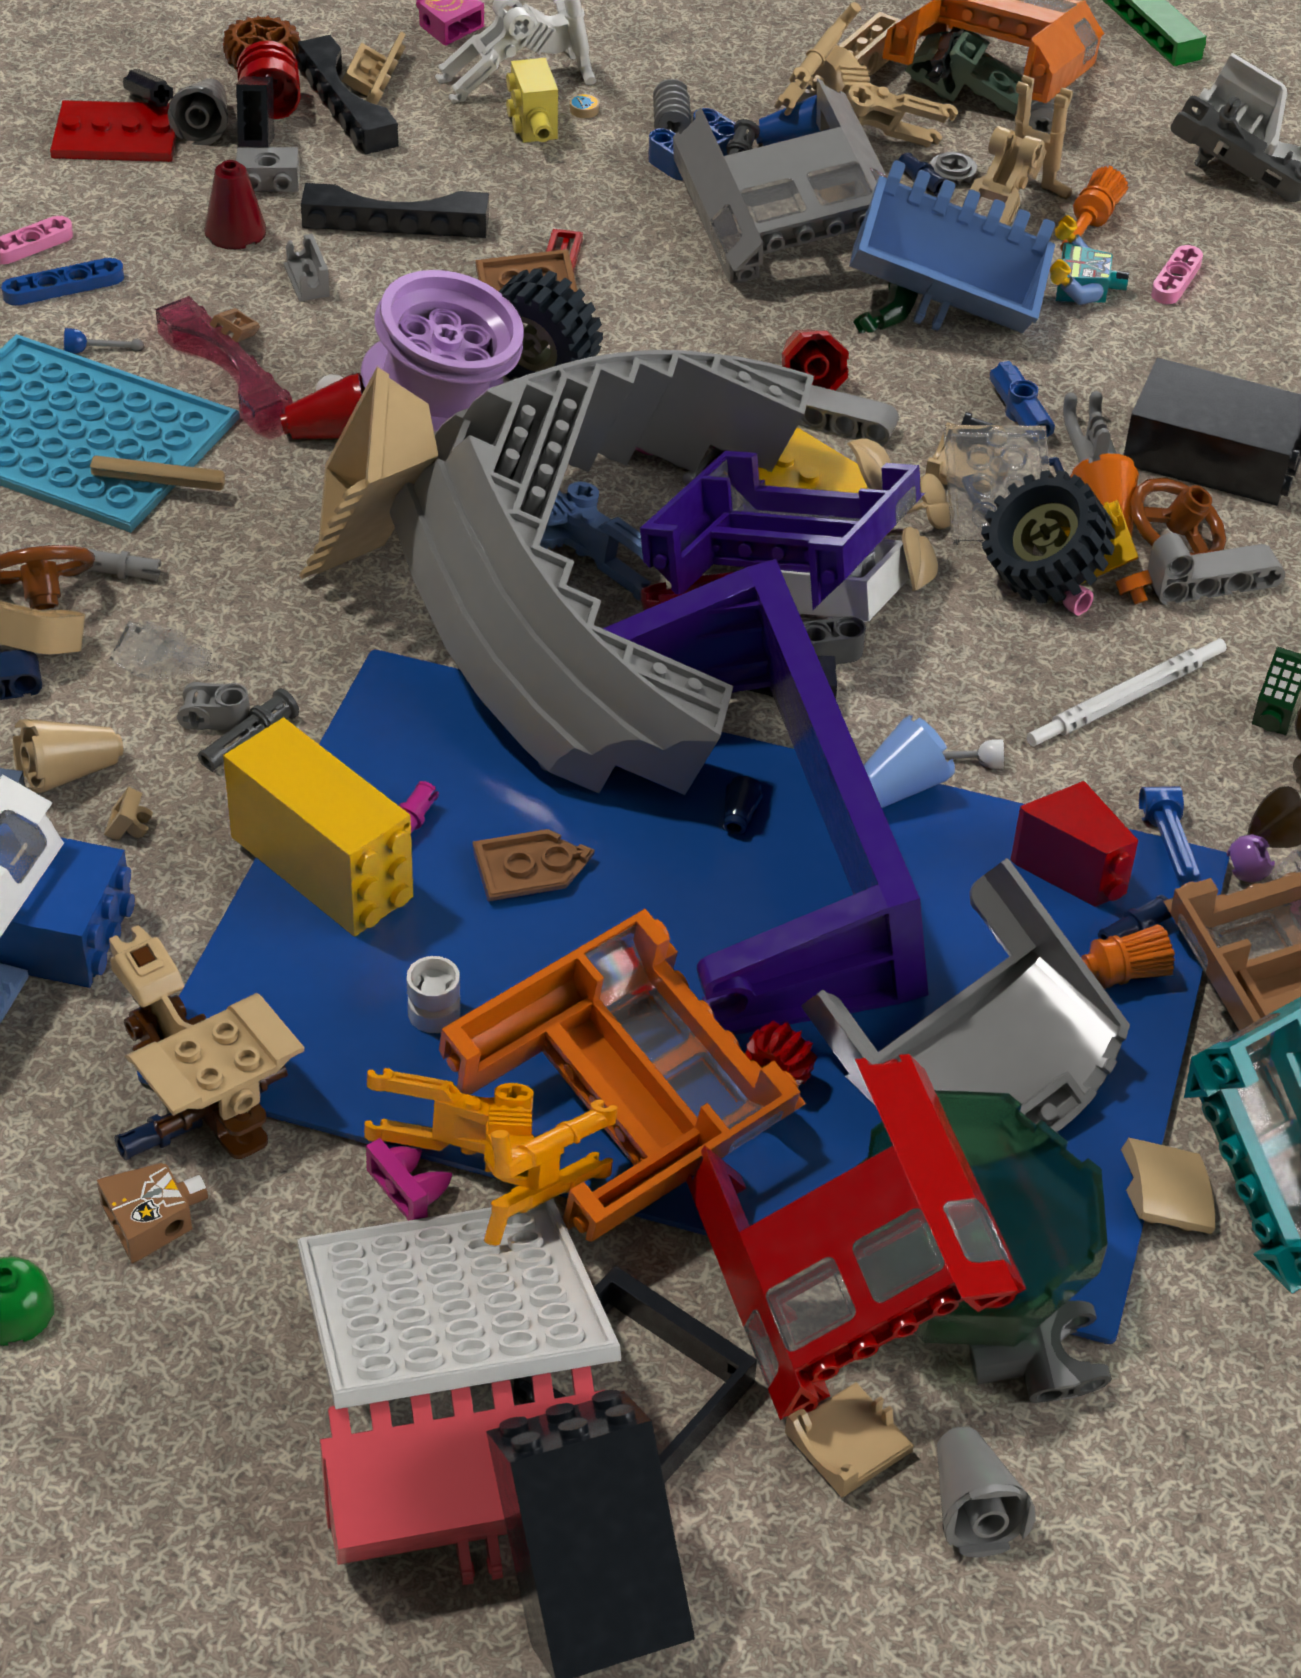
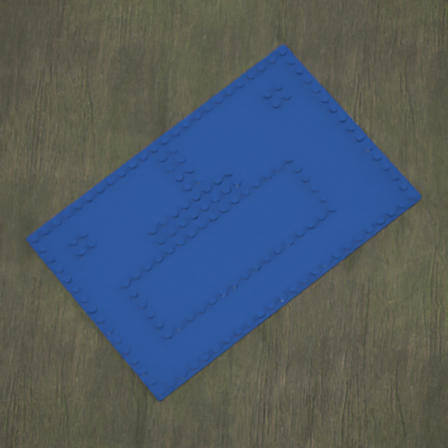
M372 650L368 654L319 745L397 805L407 801L420 781L429 782L436 787L435 791L439 792V797L425 813V821L422 826L411 833L413 897L404 906L396 908L380 919L375 926L367 928L354 937L258 858H255L179 997L186 1008L187 1016L185 1018L189 1020L199 1014H205L207 1019L226 1010L228 1006L255 993L260 994L304 1046V1052L290 1058L285 1064L288 1076L268 1085V1090L260 1093V1105L266 1111V1116L370 1144L372 1141L364 1137V1123L366 1120L372 1121L373 1125L380 1126L381 1119H388L433 1128L435 1100L371 1090L367 1087L368 1070H374L376 1074L383 1075V1070L390 1068L396 1072L452 1081L457 1087L459 1075L450 1069L446 1058L443 1060L439 1051L441 1033H426L418 1030L411 1024L408 1017L407 971L411 964L418 959L428 956H440L449 959L457 966L460 972L461 1018L636 913L646 909L654 919L660 920L665 925L669 933L670 943L678 951L674 970H678L684 975L690 990L699 1000H702V997L705 995L700 986L696 969L698 962L702 958L854 894L795 749L721 732L718 742L685 795L616 765L600 793H596L543 770L539 766L538 761L519 744L477 696L460 669L382 650ZM737 776H748L757 780L761 785V792L763 794V798L743 834L729 833L723 827L726 786ZM938 784L882 808L920 897L929 995L898 1005L850 1013L878 1052L1009 957L1001 944L996 941L995 936L977 911L972 908L970 889L976 880L1006 858L1011 861L1020 806L1024 805L1023 803ZM549 829L560 834L561 839L576 846L582 844L595 850L592 858L567 888L488 901L474 857L473 841ZM1129 829L1139 841L1127 894L1116 901H1108L1096 907L1015 865L1012 861L1011 863L1079 956L1082 957V955L1089 954L1091 942L1098 939L1099 930L1123 918V914L1131 908L1139 909L1156 899L1159 895H1164L1171 899L1174 896L1175 889L1183 885L1182 881L1177 880L1161 836ZM1189 843L1200 872L1199 880L1192 882L1211 878L1218 888L1217 895H1220L1229 856L1224 851ZM1173 917L1158 924L1167 931L1175 952L1173 975L1130 979L1127 984H1114L1112 987L1104 989L1126 1018L1130 1027L1127 1038L1122 1042L1115 1061L1117 1063L1096 1091L1097 1094L1093 1100L1065 1127L1039 1144L1002 1160L970 1166L1026 1286V1290L1015 1295V1299L1008 1305L989 1310L983 1309L982 1311L1011 1318L1010 1315L1013 1311L1028 1305L1051 1301H1086L1094 1305L1097 1319L1088 1326L1076 1329L1077 1332L1071 1335L1104 1344H1113L1117 1339L1144 1220L1139 1219L1126 1191L1134 1177L1121 1149L1128 1137L1159 1145L1163 1143L1206 960V954L1194 933L1177 925ZM629 928L616 935L623 938L627 947L630 946L627 938ZM602 944L585 954L594 966L595 958L603 953L601 949ZM668 1013L622 1026L653 1064L688 1042L687 1035ZM812 1021L790 1025L795 1032L802 1030L801 1037L813 1043L811 1051L817 1056L811 1076L804 1084L798 1087L800 1097L806 1104L782 1120L772 1117L736 1139L731 1144L728 1155L721 1158L742 1176L746 1189L738 1193L737 1196L749 1226L893 1146L876 1106L845 1077L848 1071ZM755 1031L734 1035L744 1054L747 1051L749 1038ZM540 1052L471 1094L473 1096L491 1098L494 1097L495 1088L505 1083H519L530 1087L534 1091L532 1111V1134L534 1138L555 1128L557 1124L563 1121H569L590 1111L543 1052ZM696 1058L665 1078L697 1118L701 1106L706 1103L712 1107L724 1123L744 1111L743 1102L705 1058ZM137 1071L138 1080L141 1083L148 1084L146 1080L142 1077V1075ZM603 1128L581 1139L580 1143H573L565 1147L564 1153L560 1157L559 1170L586 1157L591 1152H599V1160L612 1158L611 1176L602 1179L591 1178L585 1181L593 1192L634 1165ZM384 1141L388 1148L409 1146ZM451 1144L441 1151L420 1148L422 1150L421 1159L497 1179L492 1172H485L486 1163L482 1153L477 1152L476 1154L467 1155L461 1152V1147ZM687 1182L679 1185L633 1215L708 1236ZM569 1192L562 1193L558 1196L568 1198ZM984 1218L955 1233L961 1249L969 1261L986 1262L1003 1259ZM929 1225L858 1264L865 1279L906 1290L940 1271L944 1266V1258ZM965 1301L959 1303L960 1305L971 1307Z

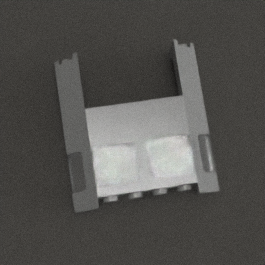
M818 78L816 123L821 132L723 156L700 107L695 112V120L680 135L678 131L673 136L674 161L729 283L746 282L760 278L759 265L763 264V254L860 230L879 175L887 178L846 94L842 91L838 93L829 88Z

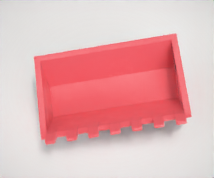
M591 1366L571 1369L574 1395L554 1398L551 1373L531 1376L534 1402L514 1405L510 1380L491 1383L494 1409L479 1412L473 1411L470 1387L452 1389L450 1391L454 1416L433 1419L430 1394L411 1396L410 1403L413 1423L393 1427L389 1400L370 1403L372 1430L352 1434L348 1407L335 1409L334 1405L330 1406L328 1415L331 1437L320 1439L326 1520L328 1529L331 1528L337 1564L456 1544L462 1584L468 1585L474 1583L473 1578L475 1576L468 1542L485 1539L488 1573L491 1575L492 1580L503 1578L498 1536L506 1535L507 1529L486 1431L499 1428V1424L509 1418L525 1417L529 1419L546 1414L545 1411L549 1407L557 1404L570 1403L577 1405L592 1400L594 1394L605 1390L594 1391Z

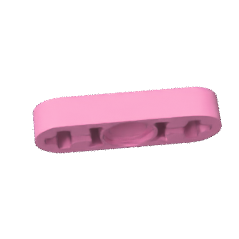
M53 216L0 236V264H10L69 241L73 237L71 220L64 216ZM31 239L36 240V241H32V242H26L27 240H31Z
M1191 245L1178 247L1154 280L1151 293L1152 298L1162 304L1176 303L1200 269L1203 252Z

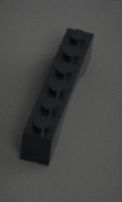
M326 35L299 41V54H296L299 71L306 73L310 86L317 88L321 101L325 100L328 103L331 114L333 116L337 115L344 131L348 130L351 134L353 144L359 146L365 155L399 147L398 123L388 109L359 98L341 83L339 79L342 74L341 48L333 37Z
M305 183L301 200L302 228L486 238L489 222V193L457 191L431 200L392 202L363 197L349 192L336 184Z

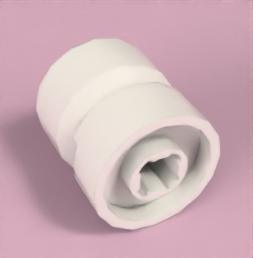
M440 956L424 957L411 964L407 971L408 1017L411 1024L418 1030L426 1033H441L442 1028L460 1018V972L457 966L449 959Z

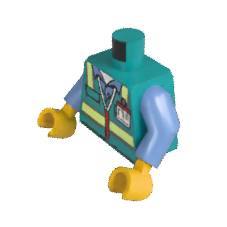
M1069 215L1064 216L1058 222L1055 236L1060 240H1067L1068 242L1064 243L1062 258L1057 259L1049 270L1051 281L1057 285L1055 301L1076 302L1078 305L1092 302L1105 303L1108 289L1126 291L1129 272L1111 270L1113 255L1088 247L1078 234H1073L1077 229L1076 221Z

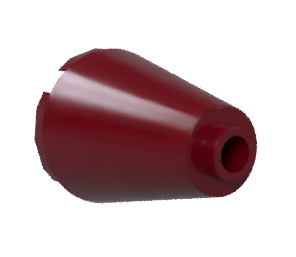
M235 160L223 161L215 168L204 227L206 238L208 237L213 245L224 249H244L248 244L255 242L256 245L266 236V223L246 167Z

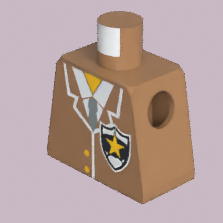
M163 1163L97 1180L100 1203L131 1263L141 1260L192 1230L189 1206L208 1199L207 1189L200 1175L177 1183L169 1167Z

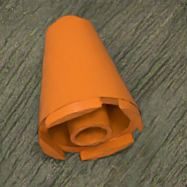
M1111 453L1099 455L1100 460L1089 463V458L1083 460L1073 469L1070 477L1072 478L1075 474L1085 484L1087 483L1103 506L1107 501L1111 503L1118 500L1132 537L1134 522L1132 520L1130 500L1134 489L1138 486L1139 473L1134 466V461L1127 456Z

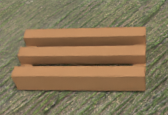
M236 308L214 315L209 324L214 328L223 326L220 332L224 335L234 333L232 340L235 342H240L254 336L260 328L258 322Z

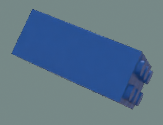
M0 826V865L9 871L16 883H22L40 855H25L6 826ZM61 837L64 842L63 846L0 937V963L28 970L29 976L90 988L93 983V977L102 975L105 971L107 952L110 948L109 938L115 935L120 938L121 923L124 917H130L133 913L135 895L130 892L131 868L127 867L125 850Z

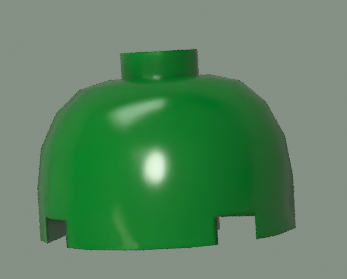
M16 1256L0 1257V1346H9L8 1342H17L22 1339L23 1342L35 1338L47 1327L54 1315V1293L44 1271L33 1262Z

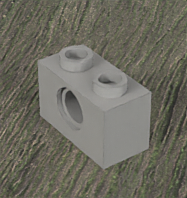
M237 147L236 161L246 167L254 192L299 191L298 147Z

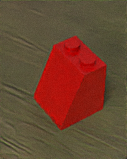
M1082 781L1020 806L1011 861L1026 871L1096 907L1108 901H1116L1127 894L1139 840L1085 781Z

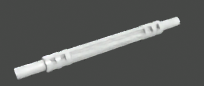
M1219 638L1197 650L1191 648L1054 716L1052 722L1028 733L1027 741L1034 747L1058 734L1065 736L1075 731V729L1077 730L1085 726V724L1087 725L1177 680V678L1179 679L1202 667L1203 662L1225 652L1227 649L1226 643Z

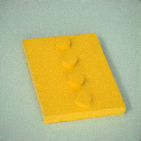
M798 427L772 472L758 467L759 480H765V486L859 493L861 488L869 489L857 463Z

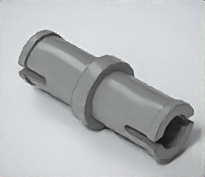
M90 549L95 555V561L93 566L87 570L89 572L115 574L118 579H126L129 576L158 581L161 572L158 567H161V559L131 556L130 552L121 551L120 554Z

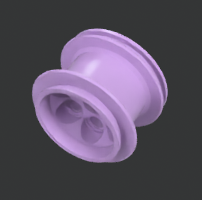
M423 270L406 274L388 286L377 305L374 323L380 341L375 343L363 358L361 365L362 382L364 388H366L376 367L388 373L390 379L429 404L433 430L436 432L455 413L469 408L472 402L486 390L504 383L502 377L515 368L522 354L524 336L522 320L515 307L509 300L502 297L500 292L473 277L443 270Z

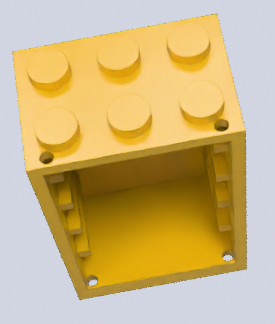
M281 718L223 755L231 837L355 937L367 928L375 926L380 919L396 908L404 906L413 897L410 814L287 719Z

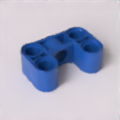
M702 108L723 156H727L726 147L728 142L733 139L735 122L714 109ZM664 128L651 131L648 149L649 162L671 178L683 180L674 161L673 136L676 133Z

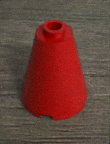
M352 373L285 406V414H280L284 433H290L292 439H339L365 390L361 373Z

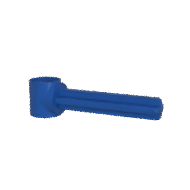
M1141 787L1139 792V809H1143L1145 817H1141L1142 821H1150L1152 825L1158 827L1177 880L1182 881L1183 885L1199 880L1200 872L1180 823L1184 809L1181 787Z

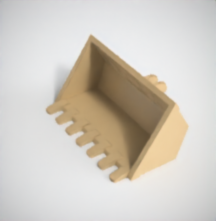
M376 367L325 464L319 541L313 549L315 553L306 561L308 566L299 574L301 579L315 573L320 574L384 546L395 529L389 511L397 493L406 483L414 484L422 471L439 456L429 404L390 379L389 374L379 367Z

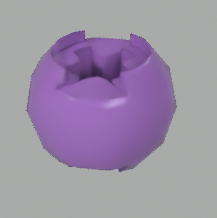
M1251 834L1240 836L1232 842L1227 851V856H1231L1235 868L1232 872L1237 879L1249 883L1263 880L1271 873L1275 866V861L1271 862L1266 849L1270 846L1263 837Z

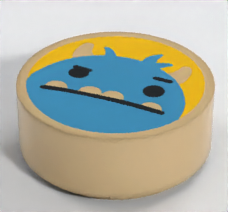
M590 94L575 95L570 100V112L578 118H592L599 113V100Z

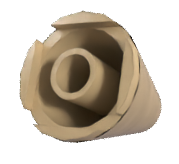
M33 719L19 720L15 725V728L21 727L20 735L13 736L16 770L23 771L24 777L27 778L31 786L28 788L37 794L115 765L118 762L119 756L123 755L122 738L119 734H115L111 727Z

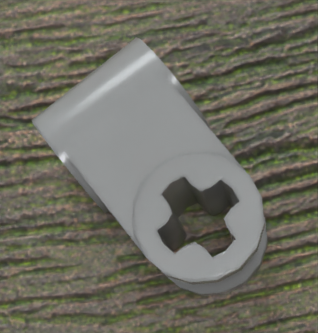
M192 682L186 685L183 690L184 706L178 710L177 720L186 729L230 731L248 718L250 711L248 691L245 686L238 683L212 684Z

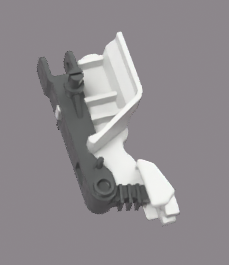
M1231 53L1211 89L1204 88L1199 97L1190 96L1182 112L1176 115L1170 129L1172 133L1186 142L1199 146L1198 157L1194 162L1195 166H1198L1202 161L1200 167L1203 168L1207 166L1209 160L1217 157L1250 177L1249 180L1256 181L1278 194L1283 200L1288 202L1301 200V146L1279 141L1287 88L1277 79ZM1192 107L1198 108L1196 113L1192 110Z

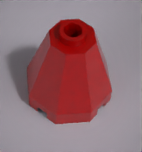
M796 330L786 340L782 351V367L813 375L812 385L834 391L848 378L847 359L849 360V351L827 330Z

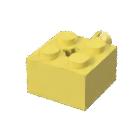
M546 58L511 61V73L506 75L507 88L509 92L511 91V99H507L506 107L508 117H512L514 133H520L523 143L534 141L546 142L558 139V88Z

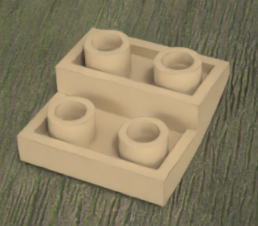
M1128 1137L1121 1151L1134 1178L1126 1191L1139 1219L1149 1223L1158 1222L1176 1226L1185 1231L1194 1230L1212 1234L1216 1228L1214 1199L1209 1176L1200 1154Z

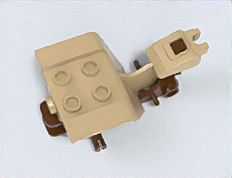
M139 925L131 928L132 942H122L117 935L109 938L110 950L113 954L110 960L111 969L132 995L133 1000L140 1006L129 1012V1017L124 1019V1026L133 1041L140 1039L142 1042L134 1045L132 1048L133 1052L125 1055V1058L135 1066L171 1112V1115L154 1122L156 1133L160 1138H164V1136L181 1128L186 1131L192 1128L193 1122L202 1118L214 1132L223 1148L234 1159L246 1158L265 1148L268 1144V1135L261 1126L266 1122L267 1116L266 1111L260 1105V1093L267 1091L268 1085L288 1076L285 1064L290 1058L304 1052V1046L258 993L228 1006L226 1010L207 1019L205 1014H199L187 1020L185 1018L187 1016L186 1008L178 995L170 997V995L184 989V983L178 968L158 937L151 938Z

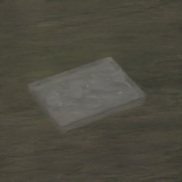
M945 425L944 446L952 546H982L981 542L986 541L981 535L982 526H990L985 516L988 510L995 512L997 510L994 500L999 495L1006 498L1010 494L1007 487L1012 483H1015L1018 488L1024 485L1023 477L1032 474L1037 480L1040 479V471L1050 470L1046 426Z

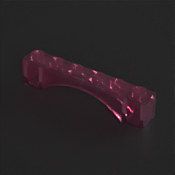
M188 296L155 309L158 334L173 349L204 357L216 363L231 375L239 387L240 417L256 434L281 425L280 414H285V406L293 403L290 393L286 389H282L274 381L272 375L269 372H265L257 364L255 358L252 355H248L238 342L232 340L229 335L221 333L222 326L217 328L210 326L212 318L207 314L203 306H199Z

